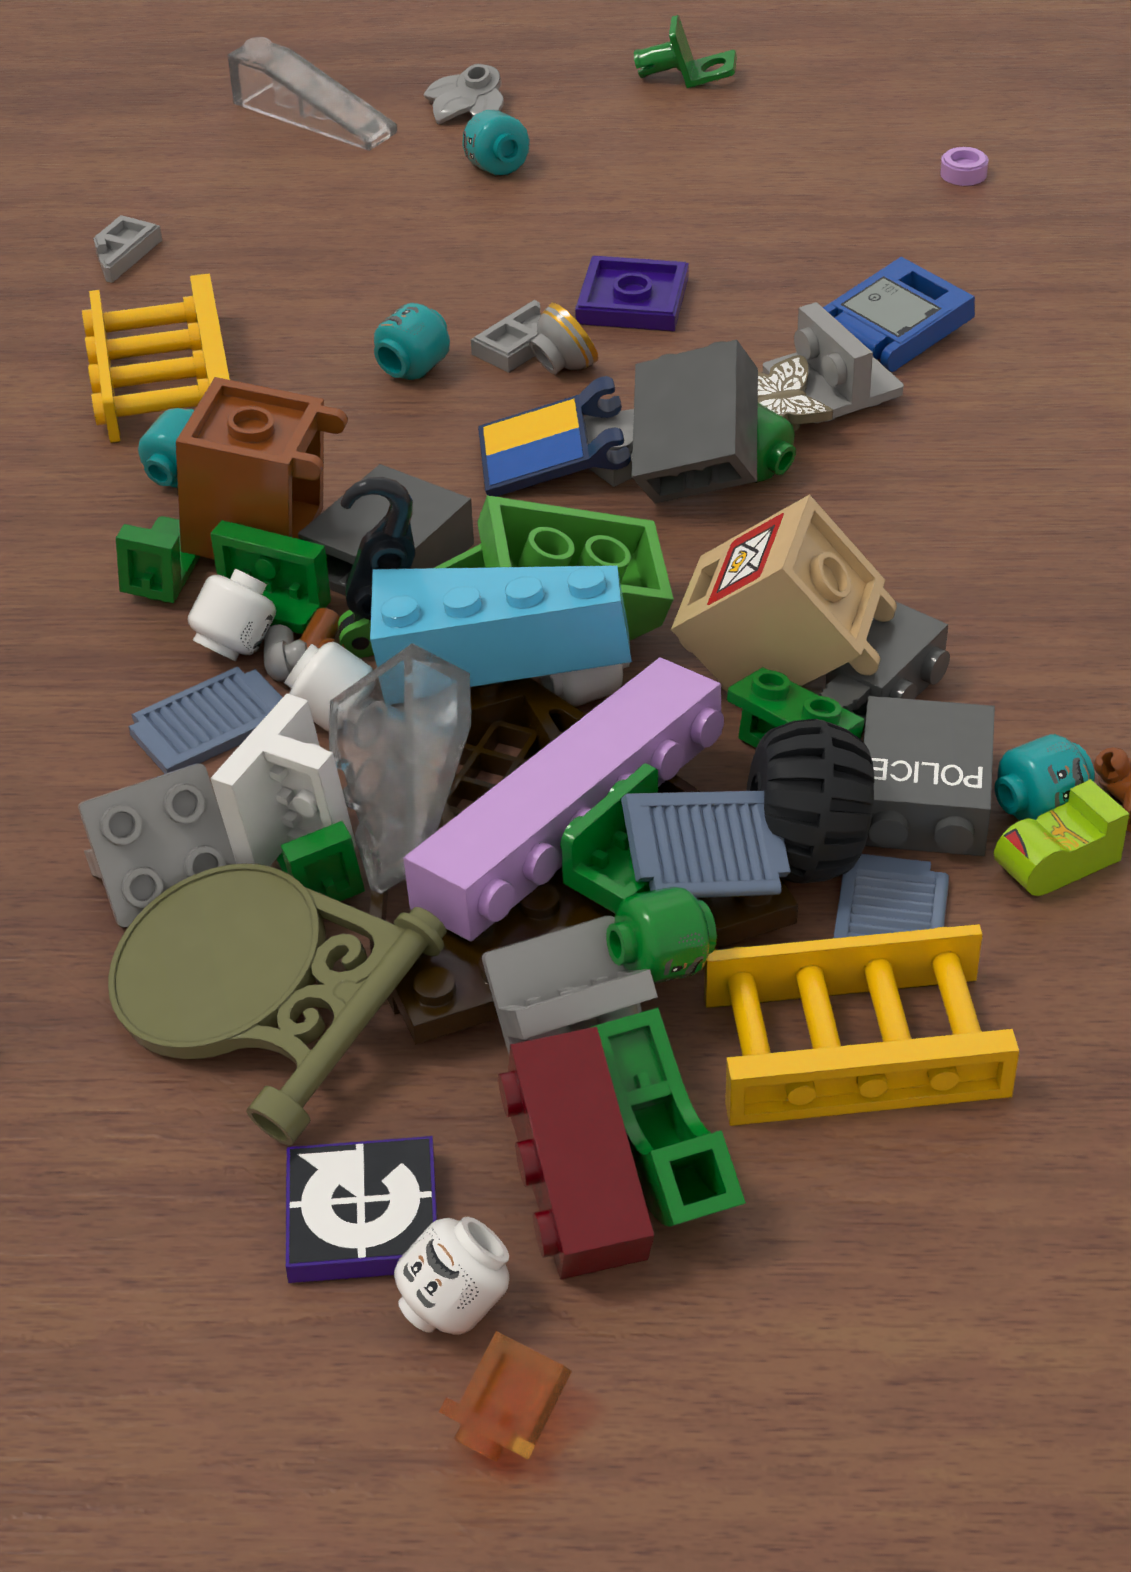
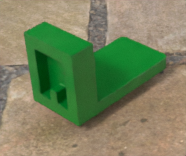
M165 516L158 517L151 529L127 524L122 526L116 536L119 592L170 603L176 601L201 557L181 552L179 519Z
M343 821L280 845L282 853L275 860L280 870L293 876L304 887L339 902L365 892L353 840Z

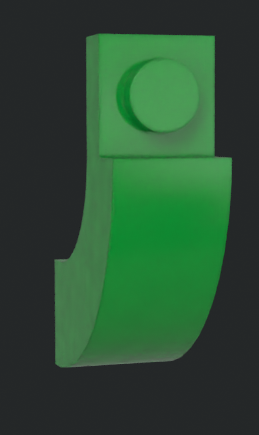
M659 1008L591 1026H597L645 1203L653 1216L663 1225L671 1227L746 1204L722 1130L711 1133L699 1119L688 1097Z

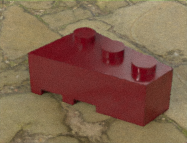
M597 1026L510 1044L508 1072L498 1074L499 1090L507 1118L511 1117L518 1142L515 1143V1150L522 1182L525 1187L532 1185L539 1208L538 1212H533V1223L541 1256L543 1258L554 1257L560 1280L648 1260L654 1232Z

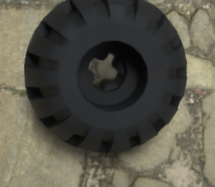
M807 719L791 721L765 733L756 747L748 776L746 791H764V813L768 828L772 834L784 838L791 872L786 877L780 878L793 883L803 884L828 881L850 871L862 855L872 819L875 780L873 761L869 749L861 739L847 729L824 720Z

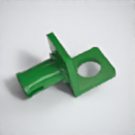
M679 15L672 16L669 42L641 50H634L636 69L641 68L638 70L640 78L677 68L682 73L686 88L733 76L736 71L737 54L735 50L694 60ZM724 64L714 71L704 72L713 65Z

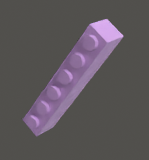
M659 657L403 857L410 909L420 907L429 911L444 924L446 929L472 942L493 923L502 920L511 908L539 885L548 882L554 873L562 867L560 843L566 827L573 819L578 816H584L605 798L615 783L622 779L626 780L644 763H647L658 769L659 787L666 780L672 779L680 768L703 749L710 747L722 734L724 717L721 713V683Z

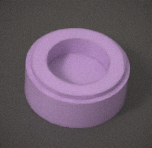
M957 147L948 150L942 155L940 175L951 184L970 186L983 182L987 177L988 157L978 149Z

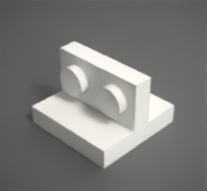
M286 693L210 778L236 864L246 863L271 866L282 853L280 845L340 821H343L352 837L354 848L356 847L333 752L327 751L319 745L308 700Z

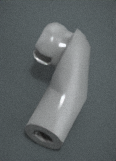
M273 625L269 627L264 637L265 669L268 675L277 682H285L294 666L307 650V643L303 640L294 641L293 632L287 626Z

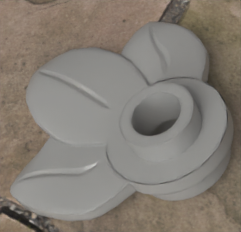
M474 64L461 74L443 77L433 82L424 93L426 99L434 101L433 113L438 125L470 111L472 117L484 110L501 111L504 105L503 96L499 92L501 86L500 73L493 66Z

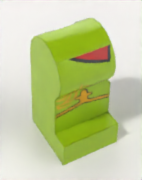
M1090 779L1070 789L1067 803L1037 816L1036 820L1027 818L1010 826L996 843L994 859L1031 895L1041 896L1121 861L1129 813Z

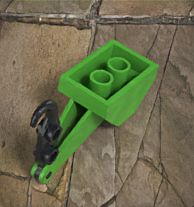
M368 477L356 482L346 490L341 500V506L344 509H350L356 500L371 494L381 495L390 503L384 518L372 530L367 532L360 542L345 589L346 603L350 610L343 613L338 620L340 645L344 644L346 649L358 658L374 655L370 641L373 569H411L415 558V545L410 523L413 515V500L403 485L396 480L385 477ZM488 495L477 521L481 544L434 567L618 566L629 641L662 626L674 600L653 520Z

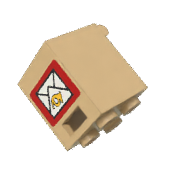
M809 494L701 555L671 631L679 638L683 647L693 653L717 678L718 682L721 683V687L726 692H728V688L762 667L783 673L791 682L802 686L848 662L862 675L876 673L880 663V656L866 639L873 618L881 622L890 621L894 617L897 604L883 588L885 579Z

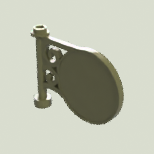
M246 863L220 866L197 873L178 882L156 897L137 915L123 934L114 952L108 976L109 998L117 1018L129 1034L140 1045L157 1054L180 1059H201L222 1055L242 1048H261L278 1052L296 1063L297 1069L280 1090L271 1086H264L246 1109L249 1118L262 1131L278 1142L292 1146L311 1122L309 1115L303 1107L422 953L429 956H438L444 949L442 938L446 935L447 930L435 915L420 907H414L410 913H400L394 920V924L308 889L293 876L282 870L260 864ZM323 919L366 936L373 941L374 947L370 956L367 958L366 950L360 940L354 935L342 933L332 936L326 941ZM342 957V964L346 971H333L335 962ZM315 980H317L319 985H313ZM313 1007L326 1008L334 1013L333 1022L324 1034L325 1022L320 1013ZM303 1013L305 1021L297 1024L298 1017ZM323 1034L312 1050L305 1045L317 1040Z

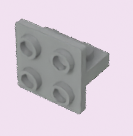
M817 302L798 308V330L794 334V344L797 352L763 363L762 373L769 375L770 368L774 364L792 356H804L808 364V384L805 393L808 397L832 408V420L863 408L877 406L882 402L903 395L904 384L873 357L871 350Z
M193 764L82 801L78 805V810L91 849L84 851L90 871L93 876L102 879L116 923L121 927H128L149 903L178 882L205 870L236 864L222 815L206 767L203 764Z
M603 916L483 954L482 962L508 1054L510 1053V1044L587 1029L594 1025L642 1012L641 1002L658 997L650 969L625 970L623 965L618 966L611 959L607 948L606 932L608 926L615 922V917Z

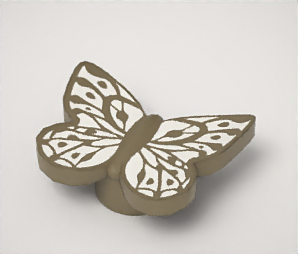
M792 356L774 364L770 368L769 375L758 371V402L788 420L793 425L794 432L800 428L801 424L833 419L832 408L808 397L805 393L808 384V364L804 356Z

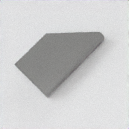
M120 215L93 238L95 251L106 282L113 283L162 241L159 225Z
M533 300L472 338L471 354L508 373L533 358L535 355L531 350L529 342L538 335L537 323L541 316L540 302Z

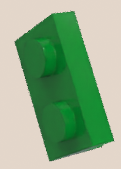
M221 520L210 533L217 575L230 579L234 570L237 569L267 584L262 595L271 600L276 607V614L270 626L284 625L289 627L292 632L303 634L315 611L319 608H326L331 602L325 545Z
M762 667L728 688L726 700L743 709L738 739L755 748L765 733L771 729L791 721L819 719L847 729L861 739L864 718L844 709L834 699L819 696L791 682L783 673Z
M644 763L626 780L622 779L615 783L607 796L584 816H578L573 819L566 827L561 838L563 884L615 914L619 904L626 897L650 891L649 882H636L621 802V798L625 794L658 793V769L647 763Z

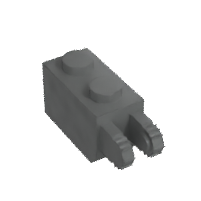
M896 602L897 608L894 617L887 622H881L873 618L866 639L880 656V663L876 673L862 675L848 662L826 673L825 689H822V693L819 696L834 699L844 709L864 718L863 732L866 723L868 696L915 699L930 684L935 685L943 678L950 661V653L946 651L948 624Z

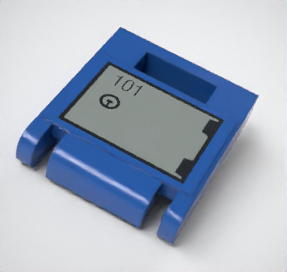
M900 257L823 308L871 350L876 360L880 359V363L887 370L893 372L974 318L975 296L911 261Z

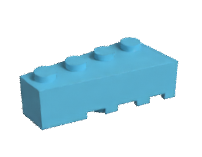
M618 566L373 569L370 641L385 700L632 662L628 624Z

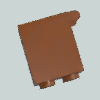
M214 377L176 440L181 552L214 560L210 533L221 520L298 539V533L317 518L323 510L324 432L332 434L343 432L348 423L347 415L340 409L324 406V399Z

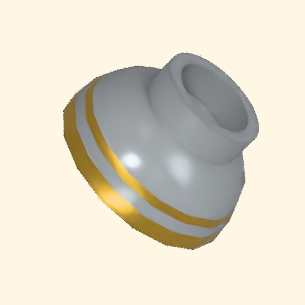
M552 302L542 312L538 320V335L529 342L536 358L552 374H557L563 368L581 370L599 360L597 350L586 331L567 310L559 304Z

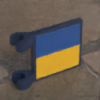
M608 376L597 378L579 395L478 426L486 494L497 497L591 467L618 470L628 466L631 461L628 447H622L619 450H609L614 446L624 444V434L620 428H608L602 431L590 443L588 441L584 415L609 418L616 416L621 411L622 404L619 396L601 399L603 395L615 392L613 379Z

